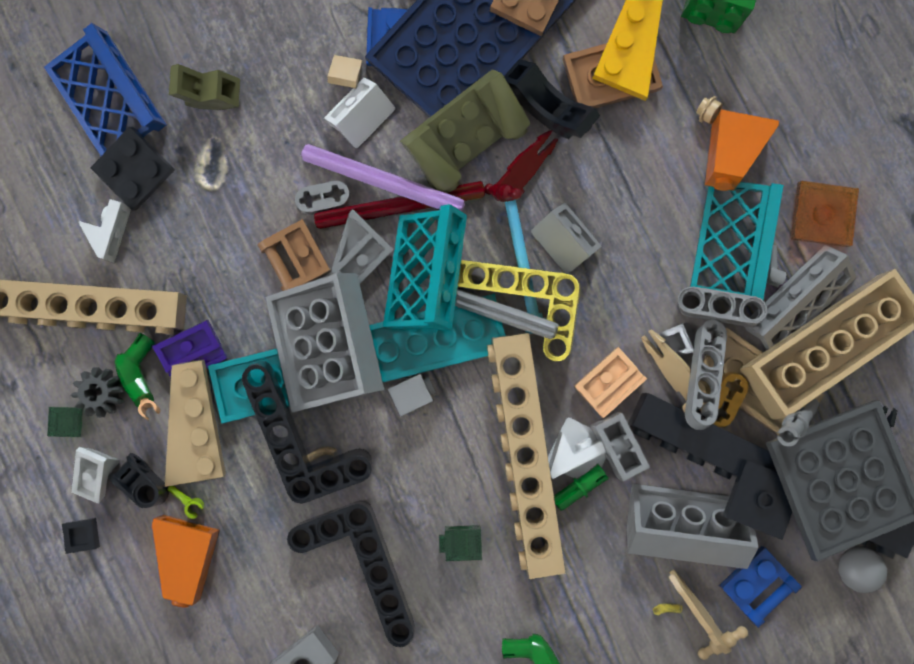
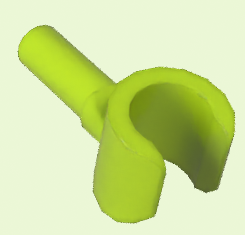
M174 485L168 487L167 490L185 505L184 512L186 516L191 519L197 518L198 515L190 509V505L196 504L203 510L204 502L202 499H191Z

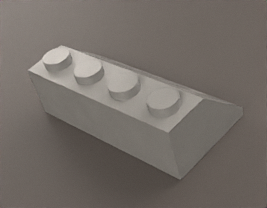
M632 484L626 528L628 554L748 569L759 547L755 529L723 517L730 496Z

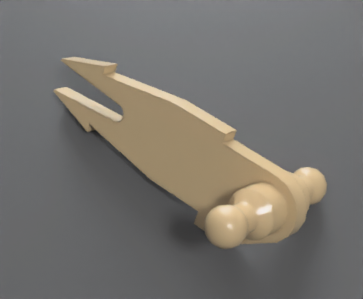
M652 329L649 330V334L664 356L644 335L641 338L648 354L651 353L664 377L676 392L679 391L687 401L690 367L665 343L666 340ZM699 380L700 390L705 394H710L711 388L708 387V384L705 381ZM686 403L683 405L684 412L686 408Z
M675 570L669 572L671 574L669 579L677 592L682 596L711 640L709 646L699 649V658L706 660L712 654H728L739 639H744L748 636V630L743 626L738 627L734 632L727 631L722 633L715 624L714 619L686 585L681 576Z

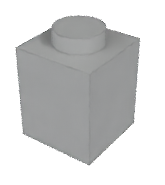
M421 374L388 389L400 416L434 401L431 395L436 393L430 378L423 379Z

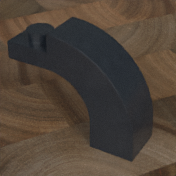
M519 59L504 75L520 105L544 126L566 139H570L572 136L582 138L600 117V114L594 107L575 102L559 92L547 80L536 63Z

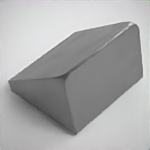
M688 322L659 333L666 340L665 343L680 357L693 352L695 336Z

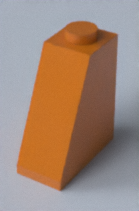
M721 109L712 123L705 185L712 186L720 191H734L779 126V120Z
M161 515L153 519L152 529L162 596L164 599L172 600L171 604L174 606L187 608L193 606L201 599L219 529Z

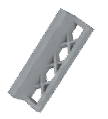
M824 245L765 302L767 314L764 320L755 327H745L746 331L761 339L765 349L768 350L814 319L857 278L849 256ZM843 271L844 275L836 282L838 275ZM822 291L821 297L815 302L817 295ZM757 309L749 318H759V309ZM802 310L800 318L794 322L796 315ZM781 331L779 338L773 343L771 339Z

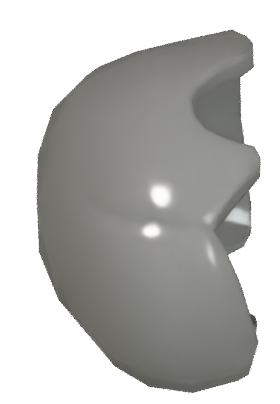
M865 547L847 550L840 558L838 567L843 583L860 593H872L879 590L887 579L888 569L883 558L874 550Z

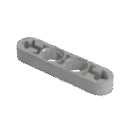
M712 319L707 320L700 326L695 335L685 408V419L695 430L708 428L718 417L727 331L721 322ZM702 354H707L713 359L714 367L705 365L702 360ZM699 380L709 384L711 388L710 394H705L700 390ZM700 408H702V409H701V414H699V413L696 412V411L699 410Z

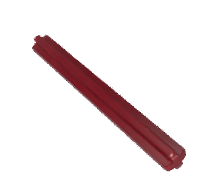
M482 181L458 185L456 189L447 194L468 201L483 198L485 196V188ZM399 196L316 212L314 214V221L318 229L346 224L349 212L352 209L363 220H369L432 207Z

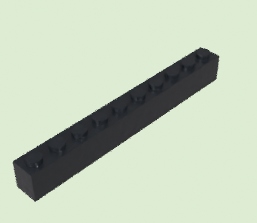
M641 394L629 419L628 425L635 428L633 431L635 435L648 441L652 436L661 441L660 447L675 454L679 449L688 454L687 460L702 467L706 462L715 467L714 473L730 480L732 475L737 477L743 459L776 471L769 451L714 424L704 430H695L687 423L683 409L652 394ZM914 522L868 541L877 545L876 552L893 559L895 554L908 558L914 545ZM868 541L863 542L861 544L866 546Z

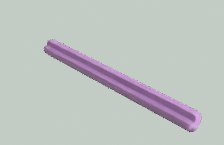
M310 144L305 145L302 150V159L308 163L439 210L441 205L451 204L463 212L465 203L461 198Z

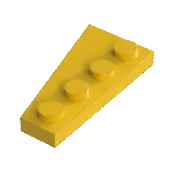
M663 0L625 1L592 79L646 101L649 93Z

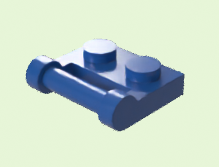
M764 546L757 550L748 569L737 568L719 585L757 628L765 623L763 619L792 592L796 594L802 588ZM779 577L783 584L754 610L749 604Z

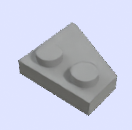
M352 209L349 212L331 271L334 274L355 273L358 275L359 283H361L394 249Z

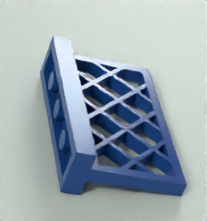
M93 23L83 29L86 34L44 66L100 156L107 150L104 146L106 133L117 135L118 139L126 130L128 116L135 117L142 127L137 131L143 137L153 130L159 132L167 126L108 32ZM90 45L93 50L91 63L81 62L82 50ZM65 63L72 64L69 80L61 79L56 71ZM79 66L90 68L88 84L77 82ZM98 69L106 70L108 73L106 87L95 85ZM76 86L87 88L84 104L77 103L74 99ZM94 89L105 91L103 107L92 105ZM113 93L121 94L124 98L122 111L110 109ZM91 109L102 111L99 128L93 127L89 123ZM109 113L121 115L118 131L107 129Z

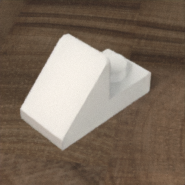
M109 200L108 206L103 209L101 214V227L79 221L97 257L112 263L115 262L131 209L121 202Z
M559 432L549 462L551 478L554 479L606 453L602 442L599 440L592 441L591 438H587L575 445L576 450L572 451L564 434Z
M79 447L75 454L71 493L99 504L106 494L108 475L118 465L119 460L94 449Z

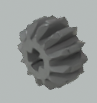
M94 367L91 373L87 371L80 373L82 381L73 382L74 386L79 389L78 392H74L70 396L72 398H79L75 407L77 409L85 408L84 415L93 416L95 414L97 418L105 417L107 412L113 414L117 411L115 404H123L124 402L119 397V393H124L125 389L124 387L117 386L121 381L118 376L113 377V370L111 369L102 371L101 368ZM101 389L102 394L96 396V391Z

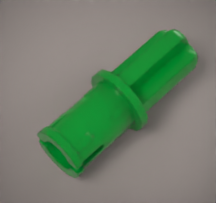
M596 464V466L579 478H572L574 482L555 494V505L559 510L563 511L583 496L587 498L589 492L609 480L608 476L601 466Z

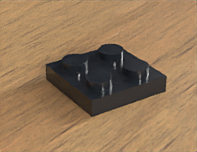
M130 126L90 167L131 210H137L175 171L160 153L134 127Z

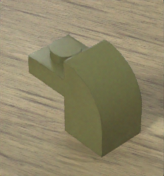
M180 64L171 66L169 95L184 100L186 106L207 110H226L239 107L240 78L220 70L200 73Z

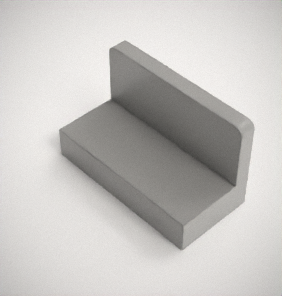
M566 203L552 210L531 230L534 237L565 274L571 273L602 247Z

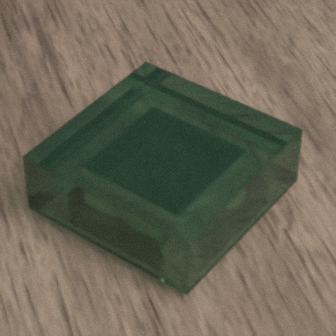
M49 407L47 436L81 437L83 409H77L76 407Z

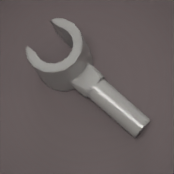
M773 245L767 284L779 287L780 284L782 285L785 282L786 272L777 269V245Z

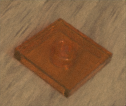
M808 181L798 182L791 239L842 247L853 246L859 188Z

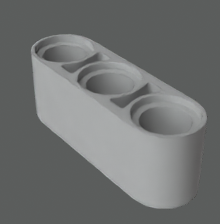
M699 287L684 288L678 296V309L687 317L704 320L712 319L721 323L755 327L764 320L767 314L766 303L761 298ZM693 295L699 299L700 304L697 308L689 309L683 305V299L686 296ZM718 300L726 301L729 304L730 310L725 314H719L714 311L713 304ZM748 305L756 306L760 311V317L756 319L747 318L744 314V308Z

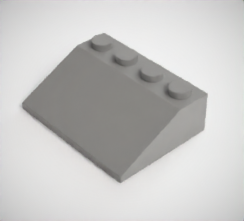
M335 273L266 297L292 413L384 390L357 274Z

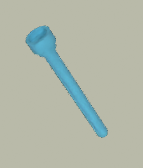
M516 200L505 202L517 266L530 269ZM531 278L529 282V287L533 292H535L533 281ZM524 296L527 313L543 318L542 313H539L536 297Z

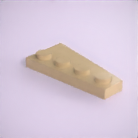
M205 360L172 365L165 487L224 477L226 472Z

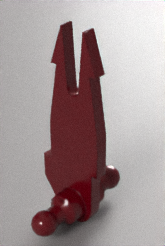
M549 130L536 137L537 140L520 153L507 167L508 171L497 183L485 185V193L488 195L492 194L500 202L519 200L525 192L523 187L536 174L546 157L551 155L558 141L557 138H554L538 153V150L552 134L553 130Z

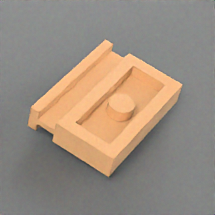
M616 347L573 387L596 410L601 418H605L645 382L647 378L642 375L619 347Z

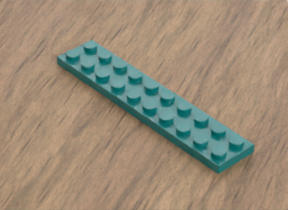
M495 293L482 296L483 298L497 302ZM455 306L452 330H440L438 328L386 329L383 327V322L369 325L383 383L488 356L487 345L492 344L491 338L505 336L502 322ZM425 311L416 313L419 320H424ZM277 349L208 366L221 424L255 416L242 382V375L251 363L258 360L266 361L271 365L286 403L290 407ZM259 369L251 370V377L255 382L261 383L265 381L266 377L263 371ZM269 397L262 399V405L267 410H275L277 408L274 399Z

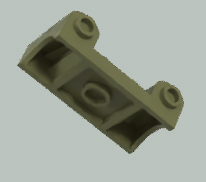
M492 69L402 138L400 142L417 163L428 184L433 189L449 193L459 185L458 181L461 178L459 170L501 137L506 139L512 138L513 140L523 137L528 131L527 127L530 125V121L503 74Z

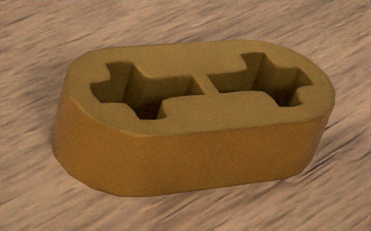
M729 372L722 376L718 409L726 401L724 411L727 412L726 417L720 416L713 423L718 427H726L731 424L748 392V382L738 373ZM735 379H738L737 384L741 386L739 391L733 390L729 398H727L730 389L726 386V383L728 381L734 382Z

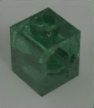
M480 525L445 526V534L439 535L440 553H445L446 561L482 560Z

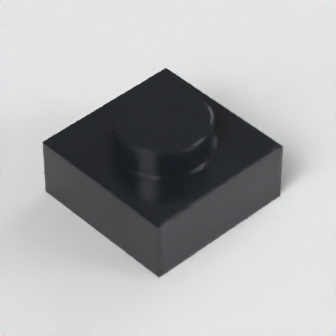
M96 518L62 524L66 554L93 550L100 547Z

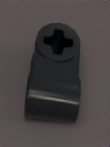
M133 453L126 457L127 461L117 472H112L109 475L113 485L123 491L140 508L161 505L168 498L169 491L167 490L168 486L165 487V482L150 469L143 459ZM149 486L155 491L153 501L149 500L146 494Z

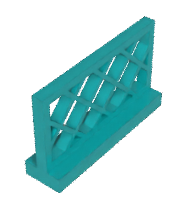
M740 181L735 189L742 191L737 193L735 189L734 191L729 190L733 197L721 205L713 196L714 187L708 186L690 287L755 296L764 300L784 185L771 183L768 186ZM748 191L760 192V203L750 210L741 196ZM737 200L746 213L732 221L723 208ZM713 203L716 209L710 212ZM756 210H758L757 218L753 214ZM720 212L728 225L715 233L708 224L711 216ZM749 216L755 224V232L745 238L736 227V224ZM732 228L740 242L727 250L718 236ZM708 231L711 237L705 240L706 232ZM753 238L752 247L748 243V240ZM714 239L723 253L709 261L703 253V248ZM743 244L750 253V260L739 266L730 253ZM726 256L736 270L722 278L713 264ZM701 259L706 263L702 268H700ZM748 266V271L746 275L742 269ZM709 267L718 282L710 287L697 285L699 274ZM739 273L745 281L744 293L731 291L725 281ZM721 284L725 290L717 289L716 287Z
M451 204L441 205L438 211L399 216L383 321L384 328H438L440 330H452L467 215ZM435 220H438L437 231L432 235L428 228ZM416 223L419 227L408 237V224ZM425 234L428 240L418 250L414 244ZM434 246L433 259L428 263L424 256ZM411 249L415 255L404 265L403 257ZM421 262L424 269L414 278L410 271ZM430 274L429 288L424 292L420 284ZM407 277L410 284L400 293L399 284ZM416 290L420 297L410 307L406 299ZM426 303L424 320H419L416 313ZM402 305L406 313L398 321H394L395 311Z

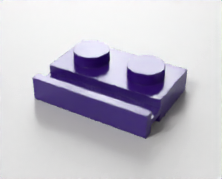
M209 320L203 321L152 346L170 378L172 365L205 360L206 368H208L209 365L217 364L228 357L223 351L222 345Z

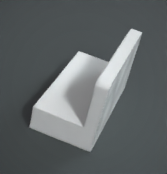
M363 77L357 84V88H353L324 119L330 126L341 132L353 147L359 148L394 112L395 106L376 83Z

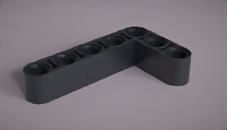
M258 360L251 363L245 369L242 375L244 388L287 494L292 501L300 504L307 503L368 479L372 470V457L369 452L360 448L311 465L271 365L266 361ZM259 369L263 371L266 377L265 381L261 383L255 382L251 377V370ZM266 397L274 399L277 408L275 410H267L262 405V399ZM278 425L285 427L288 435L282 438L276 436L273 432V427ZM288 453L295 454L299 462L293 465L285 461L284 455ZM354 460H362L367 466L365 469L358 471L353 469L350 464ZM332 470L337 473L338 478L334 481H329L324 478L323 473ZM305 481L310 486V489L300 491L296 488L295 483Z
M356 501L300 522L288 533L287 543L290 549L297 553H305L350 536L389 643L395 647H405L411 642L415 628L414 620L374 510L366 501ZM357 508L364 510L367 520L363 523H357L352 518V510ZM332 519L336 521L339 528L338 532L333 534L327 532L324 528L325 520ZM298 530L308 532L310 536L308 544H302L297 540L296 534ZM372 537L377 542V549L374 551L364 549L362 539ZM383 566L386 568L388 576L384 579H378L373 575L372 568ZM385 595H394L398 600V604L394 607H387L383 603L382 598ZM400 623L404 624L409 629V632L405 635H397L393 630V626Z

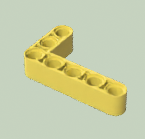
M461 260L458 287L550 299L547 320L555 322L554 315L557 310H567L570 314L569 323L566 326L558 325L555 338L548 339L544 337L543 351L546 357L552 361H562L570 355L580 297V283L574 276L565 273ZM477 268H482L485 272L484 281L480 284H475L471 276L472 272ZM505 272H511L514 275L515 281L510 288H504L500 283V278ZM534 276H541L544 280V287L539 292H533L529 287L530 279ZM569 279L574 283L575 289L570 296L564 297L559 293L558 286L561 281ZM554 339H560L565 343L566 351L563 355L557 356L551 352L550 344Z

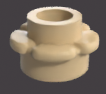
M716 96L710 99L704 98L696 112L700 115L699 122L705 121L712 124L723 106V103L717 101Z

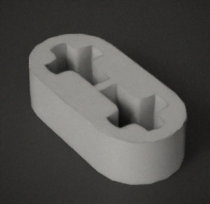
M339 180L329 181L301 188L296 193L295 204L303 214L314 215L316 212L346 207L350 202L351 193L344 182ZM335 188H339L340 192H345L344 195H341V201L336 202L333 197L325 199V196L334 194ZM308 194L314 199L321 197V200L312 202L311 208L302 204V201L306 200V195Z

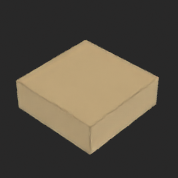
M334 55L327 76L328 83L357 88L362 71V60Z

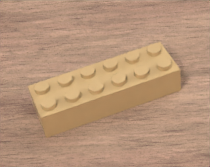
M896 269L877 275L738 370L746 379L748 385L772 419L785 418L914 330V294Z

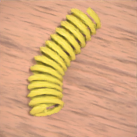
M659 604L653 608V612L655 615L665 612L681 613L682 605L680 611V604Z

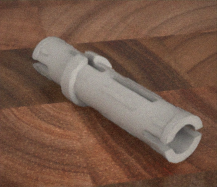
M812 400L806 404L805 408L803 406L795 413H791L784 418L782 427L778 431L779 435L777 436L782 445L794 446L799 438L808 432L809 423L819 411L818 407L820 404L818 400Z

